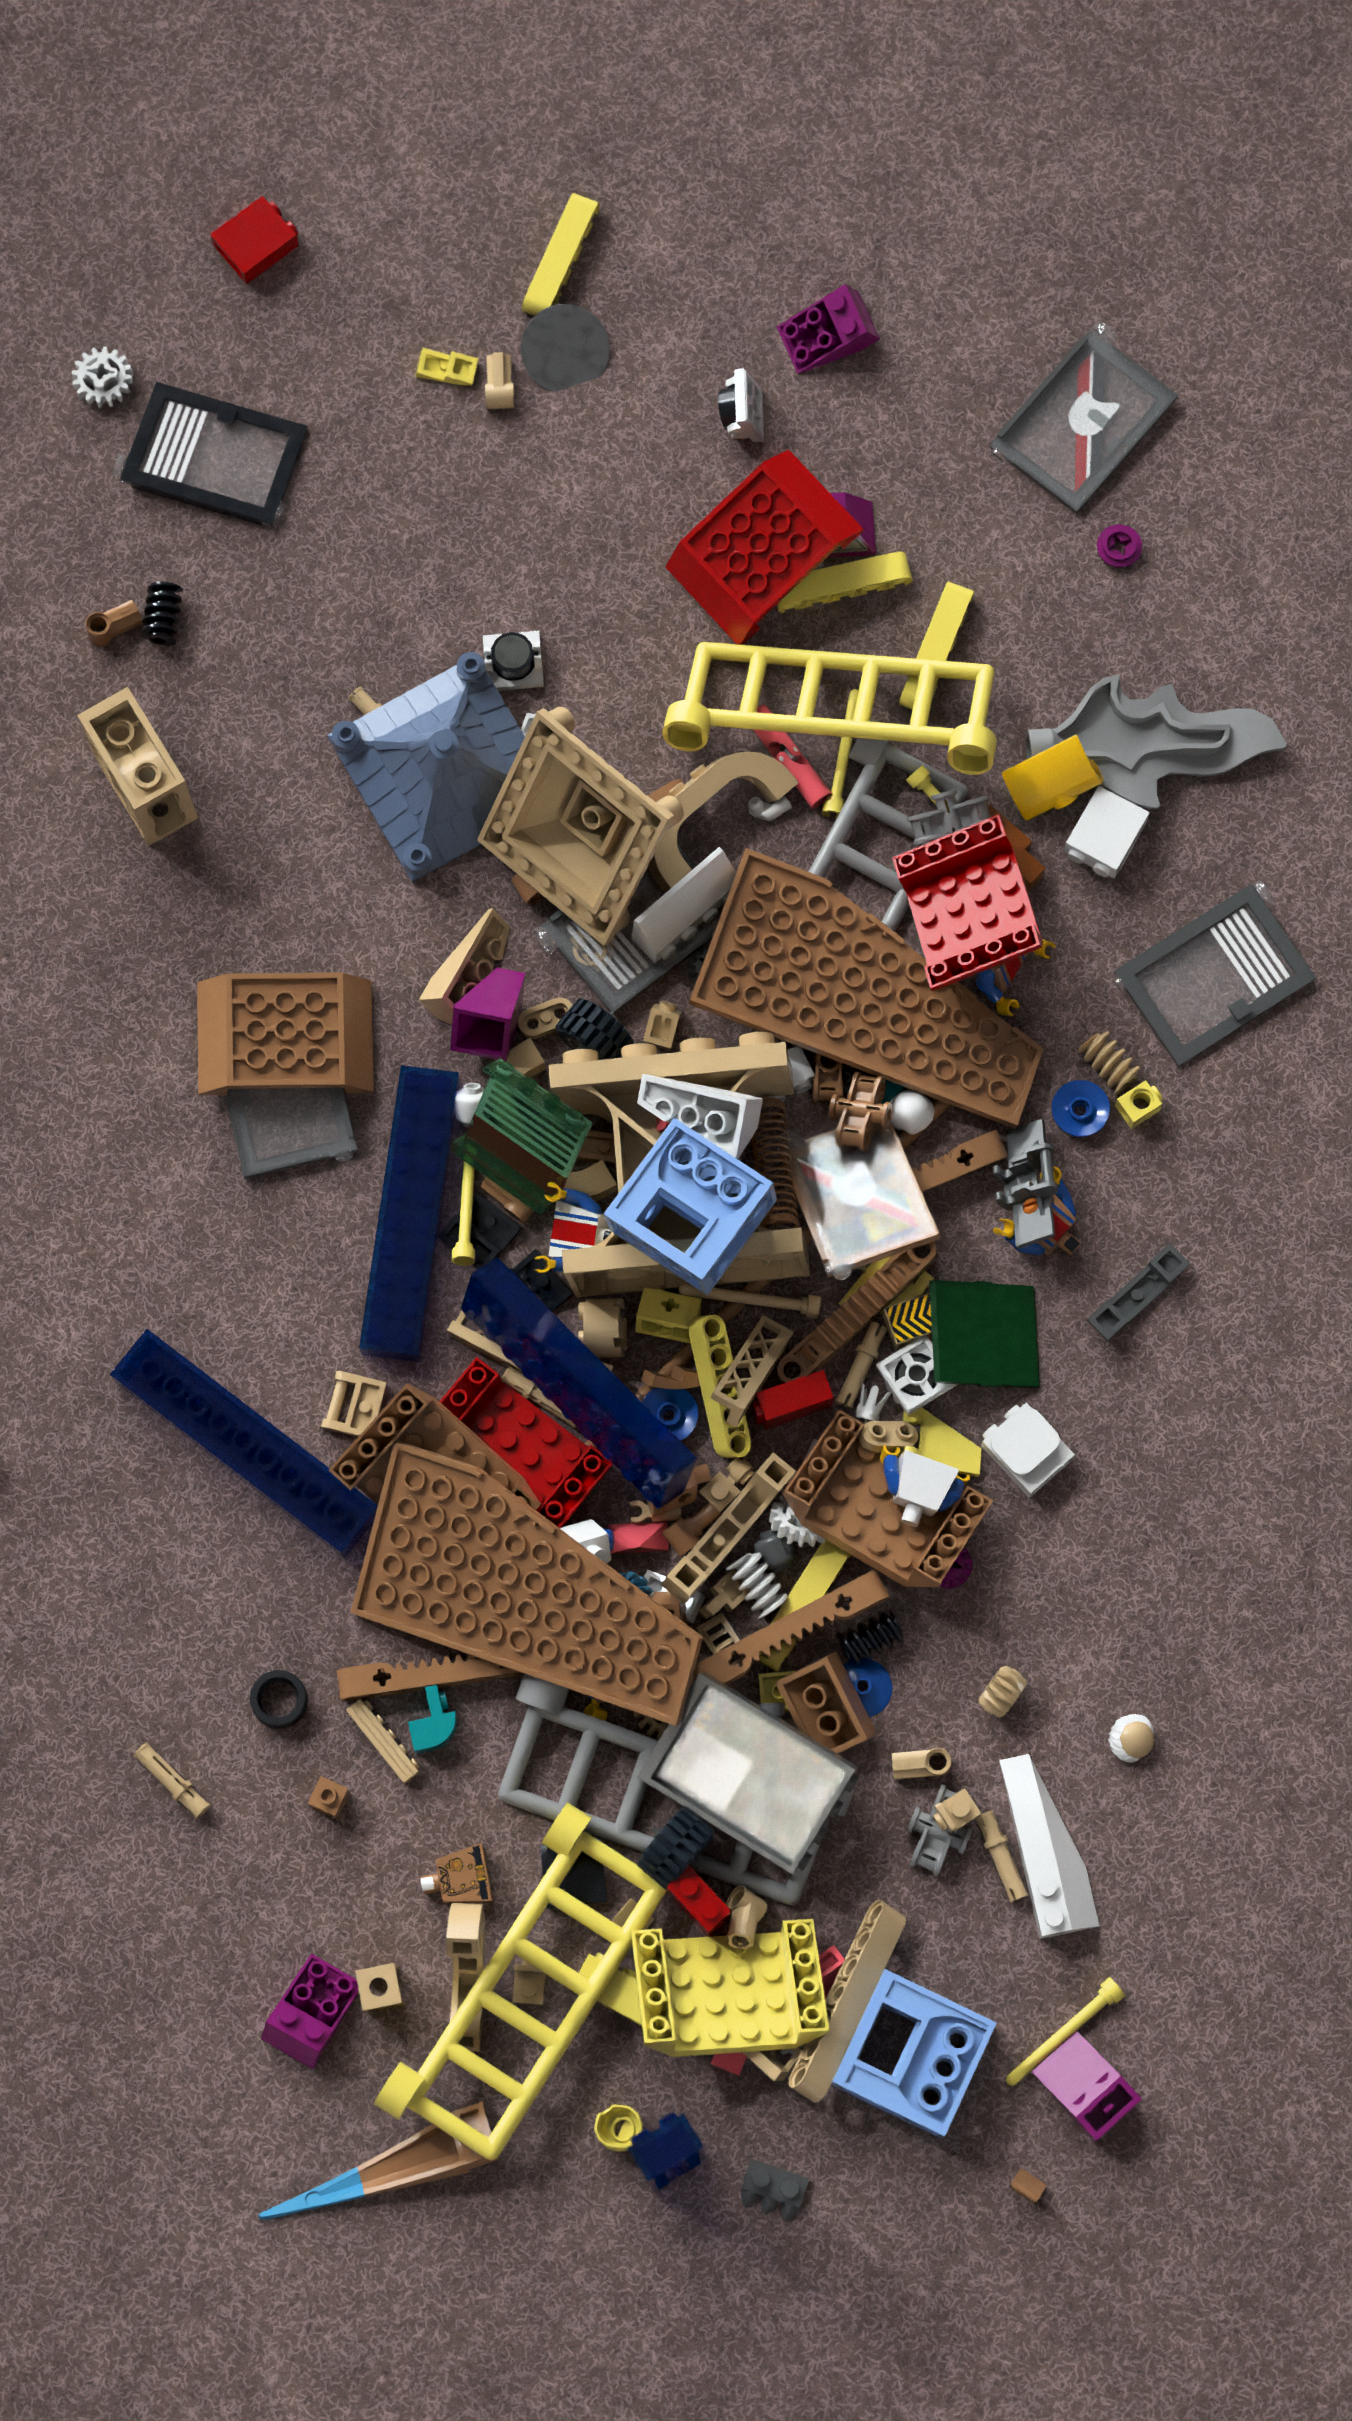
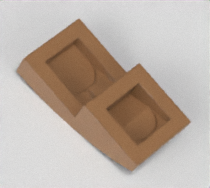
M674 1365L671 1376L644 1369L641 1381L652 1387L662 1389H688L700 1386L697 1370Z

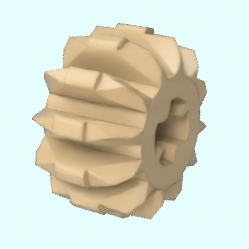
M1008 1666L1001 1667L981 1693L978 1704L989 1714H993L997 1718L1004 1716L1024 1690L1026 1679L1015 1669Z

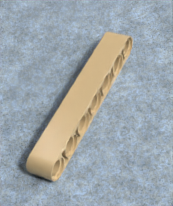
M882 1900L875 1901L869 1907L825 2000L829 2033L804 2045L789 2077V2087L814 2103L822 2100L828 2092L905 1926L906 1917Z

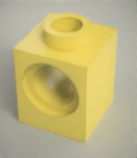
M1145 1080L1117 1098L1115 1107L1132 1129L1159 1112L1163 1098L1155 1086L1150 1087ZM1138 1098L1144 1099L1148 1103V1107L1139 1109L1134 1105L1133 1101Z

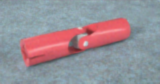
M765 704L757 708L758 713L772 714ZM753 730L774 759L782 763L798 781L795 787L812 809L823 804L827 797L831 796L832 792L808 760L801 754L787 732ZM782 744L786 749L780 752V745Z

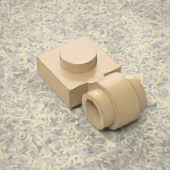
M735 1458L726 1468L729 1472V1477L726 1478L719 1471L699 1491V1494L708 1503L711 1502L721 1514L741 1492L735 1484L740 1483L744 1486L754 1476L753 1466L746 1459Z

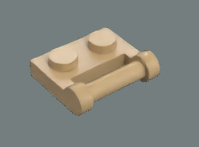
M336 1371L334 1378L336 1381L327 1418L323 1419L321 1428L359 1437L380 1413L388 1384L384 1381ZM355 1385L346 1422H339L338 1418L347 1386Z

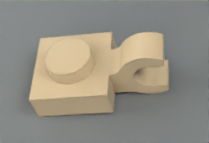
M734 1569L728 1571L709 1589L714 1597L698 1610L705 1619L715 1615L722 1607L727 1612L732 1611L750 1592L749 1589L741 1591L738 1589L743 1580L733 1581L732 1577L736 1573Z

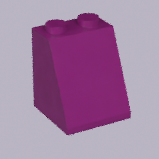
M497 967L455 1003L452 1019L451 1051L496 1060L502 1059L507 1062L518 1028L519 1016L522 1013L526 973Z

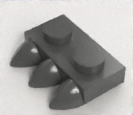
M750 2159L741 2187L742 2203L746 2208L753 2204L758 2196L761 2195V2207L766 2215L773 2211L778 2203L781 2202V2213L786 2222L793 2218L800 2209L809 2178Z

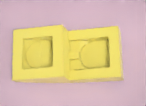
M422 348L415 377L462 386H472L478 358L451 351L450 355Z

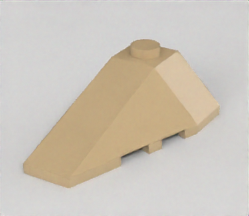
M493 908L487 910L432 976L419 999L437 1019L452 1025L455 1003L493 971L495 961L503 958L510 926Z

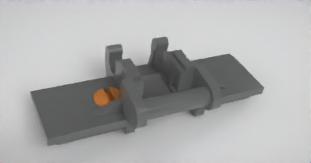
M1043 1119L1007 1131L1008 1170H1003L998 1165L993 1167L994 1177L1004 1184V1195L1002 1192L995 1193L996 1203L1005 1210L1013 1211L1015 1242L1018 1249L1055 1236L1052 1203H1054L1053 1195L1058 1192V1185L1054 1182L1052 1155L1054 1154V1146L1046 1143L1045 1122ZM1040 1168L1042 1173V1183H1040L1038 1174V1170Z

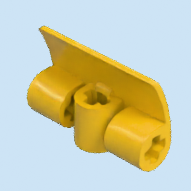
M1074 735L1002 773V777L1017 808L1027 821L1054 807L1055 809L1066 807L1074 802L1078 795L1104 782L1098 765L1094 760L1089 761L1078 735Z

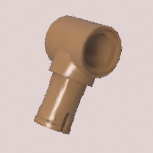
M709 1502L692 1517L679 1518L666 1528L662 1535L677 1554L682 1556L700 1541L699 1537L702 1535V1531L721 1514Z

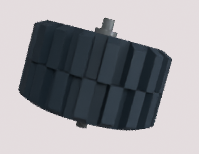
M578 998L555 1026L560 1038L571 1050H596L598 1052V1060L622 1058L621 1048L634 1044L630 1033L614 1018L615 1014L610 1011L608 1013L602 1007L585 999Z
M684 1807L669 1820L663 1829H658L655 1826L651 1829L655 1834L653 1836L654 1839L640 1856L637 1866L666 1890L667 1886L672 1881H676L688 1866L694 1867L696 1870L701 1867L697 1862V1857L711 1841L715 1830L689 1808Z

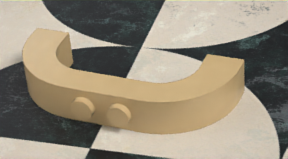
M739 752L719 758L706 767L704 764L700 765L690 773L692 779L685 785L683 782H680L673 787L669 794L681 803L684 812L683 819L665 831L648 864L652 877L663 892L669 891L692 871L681 856L677 845L678 830L682 822L727 783L736 778L752 783L768 803L778 801L798 784L792 773L782 763L768 755L757 752Z
M531 1038L510 1050L506 1063L526 1077L531 1078L546 1069L545 1062ZM508 1069L501 1070L520 1085L525 1082ZM499 1074L498 1078L518 1092L519 1088ZM496 1081L495 1085L516 1099L517 1095ZM493 1088L492 1092L519 1110L514 1102ZM491 1096V1100L528 1126L524 1118ZM492 1106L494 1112L536 1140L531 1132ZM495 1117L498 1125L548 1159L541 1148ZM601 1160L584 1170L571 1172L563 1190L568 1188L588 1194L594 1201H598L616 1192L617 1184L605 1163Z
M773 1452L688 1555L684 1556L672 1569L661 1586L682 1604H685L742 1539L796 1471Z
M452 1903L450 1907L446 1936L447 1957H452L453 1968L450 2022L485 1969V1912L483 1904ZM483 2007L459 2042V2044L470 2051L480 2052Z

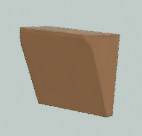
M1021 2168L1009 2186L1031 2203H1036L1043 2193L1046 2184Z

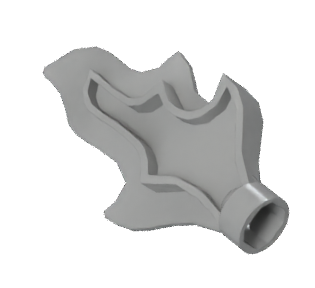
M1120 675L1104 677L1093 685L1074 713L1057 728L1030 729L1026 732L1027 759L1074 735H1078L1089 761L1094 760L1102 773L1104 782L1098 786L1137 806L1154 810L1161 806L1157 796V781L1169 774L1201 777L1215 776L1226 773L1260 754L1284 750L1287 745L1273 719L1255 709L1235 708L1201 714L1190 712L1178 701L1172 684L1158 688L1147 699L1130 700L1122 693Z

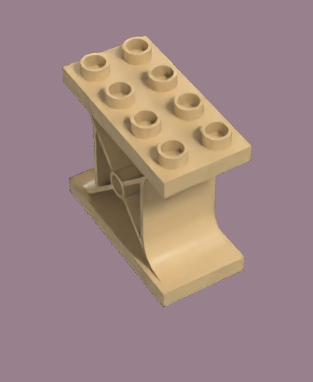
M770 1032L743 1034L739 1037L738 1047L717 1049L715 1040L712 1038H691L680 1042V1052L657 1054V1048L654 1044H631L621 1048L622 1058L598 1060V1052L596 1050L576 1049L562 1054V1064L548 1065L550 1089L556 1098L581 1115L593 1114L613 1124L618 1194L663 1134V1132L657 1131L656 1116L637 1104L642 1074L738 1092L758 1098L795 1094L793 1070L786 1043H775L774 1034ZM559 1106L563 1115L573 1116L571 1113H569L561 1106ZM666 1206L662 1208L648 1227V1230L684 1254L701 1232L700 1228ZM758 1226L716 1285L810 1276L809 1256L802 1229L770 1230ZM611 1233L605 1240L593 1247L562 1250L563 1274L576 1297L643 1292L644 1287L662 1290L678 1289L682 1284H689L614 1233Z

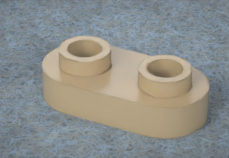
M554 998L526 1009L520 1014L518 1020L521 1034L526 1038L537 1039L557 1031L555 1026L561 1019L555 1017V1012L563 1010L566 1013L572 1006V1003L565 998ZM532 1020L537 1021L539 1024L535 1029L528 1027V1023Z
M870 1421L864 1425L859 1435L860 1444L870 1452H882L883 1446L887 1445L886 1449L889 1452H895L896 1447H899L901 1449L900 1453H903L905 1446L914 1447L918 1440V1432L915 1427L904 1421Z

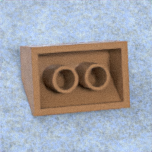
M837 1651L775 1682L799 1731L836 1754L869 1739L877 1733ZM810 1753L815 1764L823 1761L814 1754Z

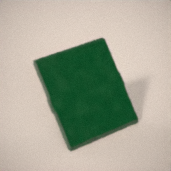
M929 1281L935 1383L978 1385V1387L985 1388L997 1386L1040 1388L1034 1286L992 1284V1282Z

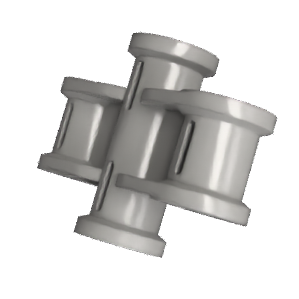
M956 789L932 795L931 799L936 802L937 810L907 817V821L912 824L915 835L914 845L953 833V827L956 832L990 818L986 802L988 795L957 804L955 799ZM945 799L947 800L950 813H947V809L944 802ZM976 806L979 807L981 819H979ZM921 821H922L923 824H924V828H925V832H926L925 835H924L923 832H922V828H921V824H920Z
M941 1784L931 1814L922 1812L921 1808L916 1806L907 1828L909 1833L915 1831L922 1834L911 1859L910 1866L918 1865L928 1869L937 1877L948 1852V1847H954L958 1849L960 1854H963L973 1830L971 1828H960L949 1835L950 1833L947 1829L942 1831L933 1818V1815L936 1814L934 1810L935 1805L944 1802L956 1794L946 1789L944 1784Z

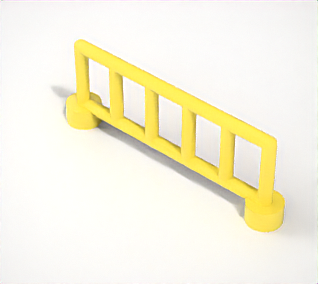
M701 642L696 648L685 700L674 702L668 707L662 735L670 746L682 751H696L703 748L707 743L711 726L948 745L947 760L952 768L964 774L979 775L986 773L992 768L997 745L995 734L985 727L995 671L989 664ZM711 660L750 663L739 711L709 709L701 704ZM767 664L806 667L796 716L757 712ZM823 668L862 672L853 720L813 717ZM880 673L919 676L910 725L870 722ZM936 678L976 681L968 724L960 725L955 729L927 726Z
M567 1802L542 1841L543 1845L558 1854L418 2073L400 2062L380 2091L374 2105L397 2120L409 2108L488 2160L497 2159L632 1947L631 1931L643 1930L665 1895L666 1890L640 1869L637 1864L585 1832L592 1817ZM581 1852L589 1855L644 1891V1894L623 1927L618 1926L559 1887ZM548 1903L612 1943L590 1979L582 1976L526 1939ZM515 1955L579 1995L556 2032L492 1991ZM482 2007L545 2047V2050L523 2084H520L459 2044ZM448 2059L512 2100L489 2138L425 2097Z

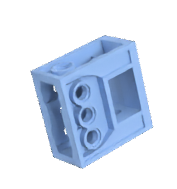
M674 1118L605 1211L604 1216L612 1233L708 1296L777 1201L773 1182ZM664 1206L701 1229V1232L685 1254L648 1230V1227Z
M884 1969L831 2086L943 2139L997 2023ZM882 2007L916 2023L892 2076L858 2060ZM960 2034L965 2040L964 2047L954 2048L949 2041L950 2035ZM947 2062L950 2064L952 2074L947 2077L938 2074L936 2069L937 2063ZM926 2090L937 2092L939 2103L936 2105L927 2104L923 2098L924 2092Z

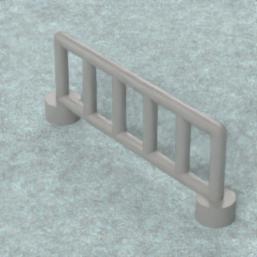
M873 718L870 719V722H879ZM857 738L848 757L863 765L864 768L808 872L825 878L834 859L897 892L881 921L896 932L909 907L907 894L898 879L897 873L843 844L861 810L915 839L912 824L907 821L909 816L869 795L886 762L910 775L923 765L930 772L929 777L932 779L930 782L936 789L941 792L956 789L955 799L957 804L964 802L968 789L963 783L887 743V740ZM920 823V824H921V828H922V832H923V834L925 835L926 832H925L924 824Z
M524 1673L515 1699L529 1704L498 1791L499 1799L509 1805L555 1821L567 1802L576 1807L600 1739L639 1752L640 1754L616 1822L613 1823L586 1813L592 1817V1820L585 1832L644 1852L654 1837L632 1829L648 1785L637 1776L659 1740L564 1707L569 1692L568 1688ZM543 1718L583 1732L559 1802L519 1789ZM747 1772L738 1788L753 1793V1797L743 1824L759 1834L765 1818V1778ZM809 1773L803 1792L777 1783V1802L811 1814L806 1827L807 1830L835 1781ZM852 1789L850 1793L845 1790L839 1800L844 1804L837 1815L846 1816L855 1789ZM738 1840L729 1864L700 1854L697 1857V1862L701 1867L698 1870L694 1867L692 1869L695 1872L737 1887L743 1885L753 1893L794 1906L800 1902L819 1845L813 1843L808 1852L812 1855L808 1865L803 1871L798 1869L793 1875L790 1873L786 1885L746 1871L753 1849Z

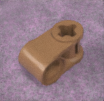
M818 1053L814 1064L815 1078H813L812 1104H817L818 1101H831L834 1094L840 1095L841 1098L843 1097L842 1063L834 1060L836 1063L835 1067L825 1068L820 1060L826 1056Z

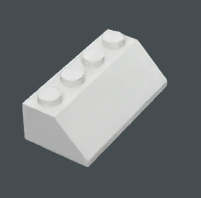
M718 847L634 920L631 939L654 963L661 958L664 960L669 958L676 950L675 945L682 939L686 942L692 938L698 930L696 927L703 921L705 923L710 922L718 914L719 911L717 909L726 902L736 872L724 851Z

